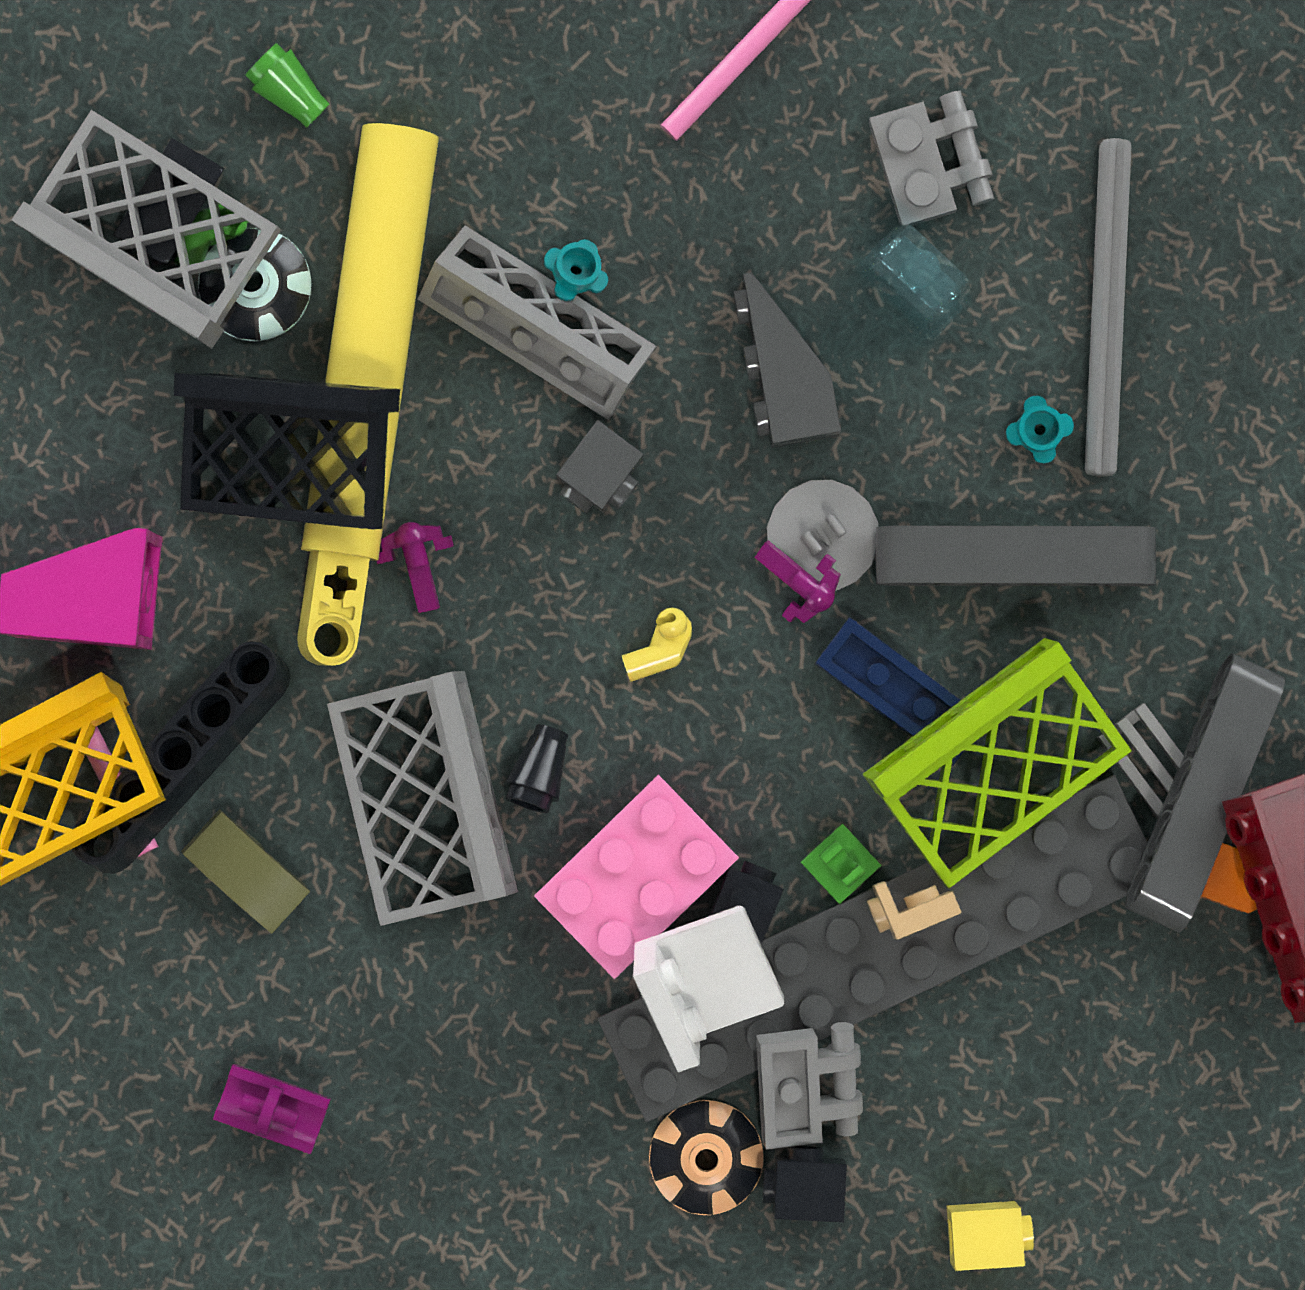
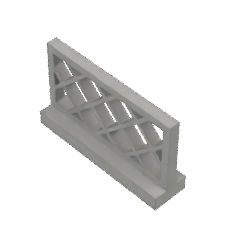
M93 110L87 115L31 204L29 205L23 201L12 218L14 223L211 349L224 331L220 327L221 323L281 231L277 225ZM100 129L114 138L118 161L89 167L86 149ZM126 146L140 155L128 158ZM79 162L80 170L72 172L76 164ZM151 163L159 166L165 190L136 196L130 169ZM121 171L126 199L97 206L92 178ZM172 175L186 184L174 187ZM78 181L83 182L87 209L64 214L51 206L52 201L63 185ZM197 192L207 196L212 219L182 226L177 197ZM167 200L173 228L143 235L138 207ZM218 204L233 214L221 216ZM129 210L134 238L114 243L106 241L103 237L99 216ZM90 219L92 231L78 222ZM247 221L261 230L248 251L228 255L223 230L224 226ZM214 229L219 258L190 265L184 236ZM175 238L180 267L158 273L152 270L149 265L146 245ZM136 248L138 260L124 251ZM240 263L235 273L232 274L231 265ZM222 268L225 288L213 307L196 297L192 275ZM183 277L185 290L170 280Z
M452 671L432 676L428 679L327 704L380 926L497 899L518 892L465 671ZM427 691L432 716L421 733L397 718L396 715L408 696ZM394 700L388 712L376 705ZM365 707L383 719L368 746L350 736L345 716L346 711ZM391 724L417 740L402 767L376 752ZM435 727L439 743L429 738ZM425 745L442 755L446 770L435 788L409 772ZM353 748L363 753L358 763L356 762ZM370 759L396 774L381 801L363 791L360 776ZM404 780L430 795L415 823L389 807ZM448 783L453 799L443 794ZM438 801L454 810L457 814L459 827L449 844L422 828ZM367 804L371 805L376 809L371 819L369 816ZM384 814L410 830L395 857L376 845L373 832ZM417 835L444 851L428 878L402 862ZM461 839H463L466 855L456 849ZM451 856L470 868L475 891L455 896L436 884ZM380 859L389 864L384 875ZM399 870L421 884L423 888L411 907L392 911L387 886L396 871ZM430 891L443 898L424 903Z

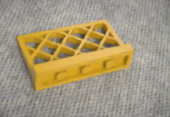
M102 672L0 725V777L6 773L22 777L11 808L0 805V813L7 815L0 833V886L166 800L126 707L130 704L122 685ZM114 717L120 734L112 755L88 748L96 726ZM78 736L76 744L68 742ZM56 747L72 751L61 782L38 775L45 753ZM127 750L132 762L124 760ZM85 755L108 763L97 794L73 786ZM28 762L25 770L18 768ZM120 767L137 772L145 790L144 793L125 803L109 798ZM34 782L58 789L46 820L23 813ZM70 793L94 801L86 823L75 829L58 825ZM106 805L113 807V809L103 814ZM20 820L43 827L35 850L23 856L8 851ZM55 832L63 834L58 838L52 840ZM5 858L13 860L10 863L2 866Z

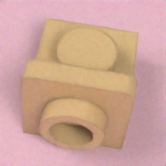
M885 881L872 885L876 897L867 901L879 932L882 933L890 929L893 938L896 940L962 913L953 891H947L939 895L936 885L903 898L907 908L899 912Z

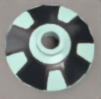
M249 228L240 236L227 240L228 255L248 251L261 230ZM278 234L255 272L262 275L263 284L261 288L255 292H248L243 289L221 323L220 327L224 329L223 332L245 341L269 340L287 332L304 314L311 296L310 270L301 251L281 234ZM217 244L210 249L204 261L219 258ZM240 263L231 265L232 274L235 273ZM222 268L199 273V298L213 307L225 288Z

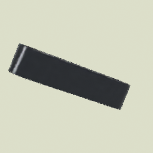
M250 641L236 647L144 748L166 800L109 829L108 831L113 832L114 841L110 851L104 856L96 857L94 853V844L98 836L72 848L75 856L102 873H118L131 865L284 695L289 687L290 673L283 659L261 642ZM269 661V673L266 678L260 683L248 684V672L251 667L257 662ZM229 703L231 711L227 721L221 726L210 727L209 719L213 709L220 704ZM183 746H191L192 755L189 763L180 770H172L171 759L175 751ZM125 769L115 780L109 798L122 803L134 798L137 793L144 789L138 773ZM106 805L103 814L113 809V807ZM91 808L83 815L73 829L86 823Z

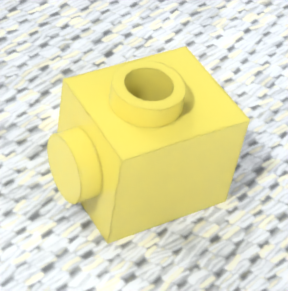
M1015 1201L946 1206L950 1263L955 1271L1025 1266L1024 1251L1034 1249L1032 1219L1030 1215L1021 1216V1207Z

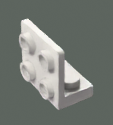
M736 906L634 944L633 977L678 1072L700 1065V1041L706 1039V1033L769 1012L784 1005L782 990L746 910L742 906Z

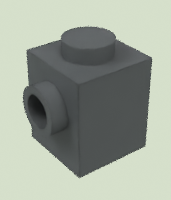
M597 420L556 474L557 479L565 485L559 494L586 514L592 506L604 513L610 503L619 509L639 483V481L632 477V474L644 460V454Z

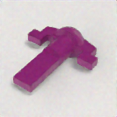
M406 522L395 532L381 539L382 551L379 552L377 564L396 560L393 549L402 547L418 613L439 609L440 605L424 542L433 540L435 551L453 547L451 535L443 537L441 526Z
M769 540L764 543L754 558L806 600L802 607L795 601L791 602L782 614L785 619L792 622L797 617L801 622L806 623L819 612L826 611L832 606L835 599V590L841 576L839 572L832 568L836 562L832 556L826 554L817 565L816 569L824 575L819 582Z

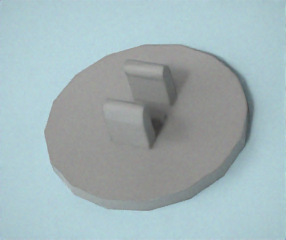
M810 480L790 489L774 506L767 525V541L769 540L819 582L824 575L816 567L826 554L832 556L836 560L832 568L841 574L835 590L837 591L855 583L872 565L876 554V527H878V521L869 502L853 487L834 480Z

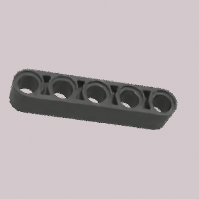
M1147 526L876 527V584L885 586L1156 585V528Z
M1233 653L1229 654L1223 661L1214 678L1184 752L1182 762L1177 769L1130 885L1125 901L1126 909L1178 933L1183 931L1188 925L1197 908L1227 833L1225 824L1226 813L1222 801L1242 795L1282 696L1285 677Z

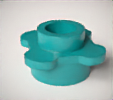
M589 240L570 243L561 250L552 248L544 257V266L552 271L556 282L554 293L563 301H572L577 294L586 291L600 293L607 286L608 276L601 270L602 264L598 249ZM571 267H579L581 273L579 275L573 274Z
M1032 396L1024 402V412L1019 420L1007 427L1006 438L1011 445H1021L1032 452L1033 459L1036 462L1045 464L1055 458L1056 446L1063 437H1067L1073 432L1074 423L1068 414H1060L1054 408L1047 406L1046 400L1043 397ZM1041 424L1044 426L1045 433L1043 435L1035 433L1034 428L1036 425Z

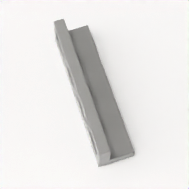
M464 226L434 262L418 300L609 420L619 407L632 381L649 360L656 345L578 296L572 301L559 299L554 293L556 282L469 227ZM466 249L485 261L487 268H474L459 259L458 256ZM509 284L523 285L533 292L535 299L521 298L511 291ZM557 314H569L580 321L583 329H570L559 322ZM616 344L635 357L627 365L608 353L605 345Z

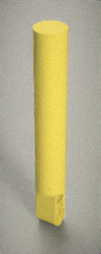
M371 123L363 125L361 131L325 383L400 389V412L439 137L433 133L412 127ZM388 412L383 524L399 412ZM329 420V422L332 424L333 427H335L336 424L339 422V421ZM355 423L341 437L356 458L367 449L368 423ZM319 429L316 445L324 438ZM332 447L316 463V466L330 485L347 470V467ZM354 479L339 494V497L352 514L364 515L365 492L356 479ZM312 482L310 484L307 510L321 496ZM329 505L324 510L326 512H333ZM305 523L301 550L309 551L310 553L297 643L301 654L309 662L324 666L340 665L348 661L355 653L359 638L369 561H378L383 528L370 530ZM338 568L339 578L347 580L346 591L336 592L333 598V589L324 586V577L335 574ZM325 623L333 625L340 634V646L330 656L321 654L314 643L317 629Z

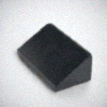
M173 138L170 139L162 152L163 155L215 186L224 171L222 166ZM155 164L136 196L165 190L159 166ZM172 175L174 187L186 184ZM197 192L177 197L182 226L192 224L207 196ZM167 200L138 207L143 235L173 228ZM127 210L113 233V236L121 241L134 238L129 210ZM175 238L146 245L148 258L163 266L167 265L177 249Z

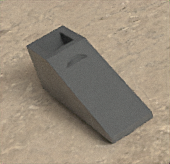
M753 273L743 274V289L733 291L738 323L739 325L749 323L753 345L743 347L749 381L759 379L763 401L753 403L758 436L769 435L771 448L838 437L841 428L831 374Z

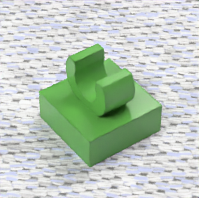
M843 823L800 861L838 904H841L882 866Z

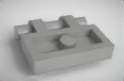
M961 90L950 92L940 97L946 118L930 123L924 101L869 118L868 123L901 229L955 213L957 208L951 191L967 186L973 206L994 200L988 178L993 176L989 160L982 159L973 131L978 128L973 110L966 109ZM952 138L960 167L945 171L936 142Z
M839 1022L831 1026L832 1043L826 1048L819 1049L818 1038L813 1028L756 1035L761 1135L766 1150L822 1143L823 1121L835 1120L837 1135L847 1137L858 1133V1115L863 1112L862 1092L856 1089V1068L861 1065L860 1045L854 1042V1026L851 1023ZM833 1073L834 1090L828 1095L820 1096L819 1074Z

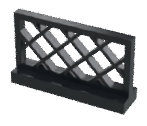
M217 373L174 374V396L185 397L181 510L370 530L383 528L388 412H399L400 389ZM204 409L215 410L227 427V430L213 444L203 433ZM233 412L243 413L237 418ZM258 414H262L275 431V434L261 449L258 448L245 430ZM280 416H289L290 418L284 422ZM306 418H311L324 436L309 454L293 434ZM329 420H334V421H339V422L336 424L335 427H333L332 424L329 422ZM355 423H368L367 449L356 458L341 437ZM234 439L237 440L250 458L236 475L233 474L220 456ZM284 443L298 465L282 480L267 459ZM331 447L347 467V470L332 485H330L316 466V463ZM211 465L225 486L212 500L200 499L201 474ZM257 470L273 490L260 504H255L242 486ZM305 474L321 494L308 510L302 508L290 491ZM354 479H356L365 492L364 515L352 514L339 497V494ZM233 496L237 502H229L228 500ZM279 501H281L285 507H278L275 505ZM329 505L333 512H326L324 510Z

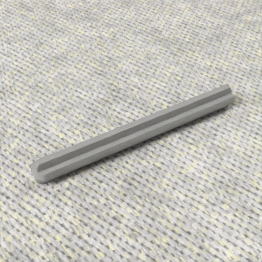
M1120 138L1105 139L1099 146L1084 468L1086 474L1092 476H1112L1117 471L1132 146L1130 141Z

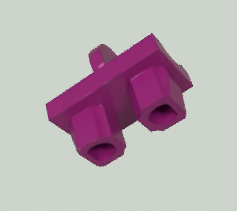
M234 1063L229 1072L213 1120L311 1154L332 1098Z

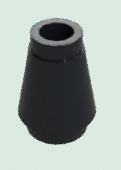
M536 725L533 735L530 736L505 781V785L509 787L505 798L507 801L528 810L549 813L552 802L559 801L566 752L565 745L568 734L550 726Z

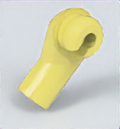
M673 607L661 611L657 616V626L649 647L622 655L630 682L674 668L680 664L692 636L691 622L683 611Z

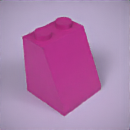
M133 528L1 574L0 634L16 638L152 650L163 537L148 529Z

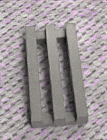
M1142 703L1116 722L1114 726L1120 734H1124L1168 793L1173 778L1133 725L1139 720L1143 723L1176 769L1179 768L1184 755L1146 704ZM1103 734L1096 737L1106 751L1112 747ZM1126 755L1116 764L1158 819L1163 803Z

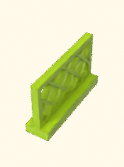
M1047 638L1042 639L862 774L874 792L882 798L948 889L1132 751L1069 662L1072 660L1057 641ZM1063 677L1074 693L1070 717L1041 713L1045 689ZM1032 700L1031 711L1018 710ZM1082 705L1092 720L1080 719ZM1009 716L1030 718L1024 751L995 747L998 725ZM1040 720L1069 724L1063 757L1034 753ZM1079 726L1100 729L1112 746L1094 761L1074 759ZM987 733L985 746L973 744ZM963 750L984 753L978 786L949 782L952 759ZM994 755L1023 759L1018 791L989 787ZM1033 760L1062 764L1059 787L1047 796L1028 793ZM1072 766L1083 767L1081 771L1071 777ZM941 768L939 780L927 778ZM917 785L938 787L933 820L911 817L898 799ZM948 789L977 793L972 826L942 822ZM987 795L1016 799L1013 822L1002 830L982 827ZM1027 800L1038 802L1025 812ZM918 826L931 828L929 841ZM941 829L971 833L967 856L948 869L937 854ZM981 835L992 836L979 846Z

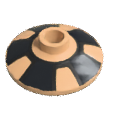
M714 1100L693 1101L673 1110L657 1127L650 1145V1170L659 1191L676 1207L698 1215L720 1214L741 1204L756 1187L763 1168L762 1143L752 1122L738 1109ZM710 1149L716 1153L718 1161L714 1168L703 1170L697 1166L695 1158L701 1150Z

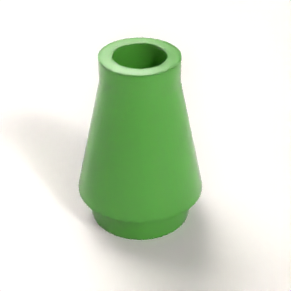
M277 43L245 74L254 84L251 90L299 120L306 128L330 105L320 94L293 51L290 49L288 52H285Z

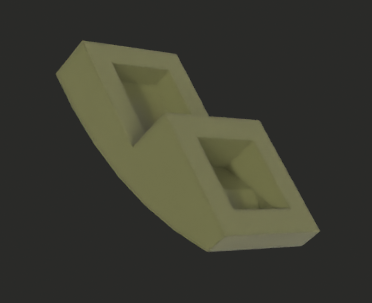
M221 809L213 815L181 851L206 877L271 934L310 893L308 887L265 851L255 838Z

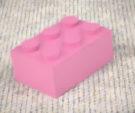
M658 775L534 897L616 979L634 961V944L636 942L663 933L739 857Z

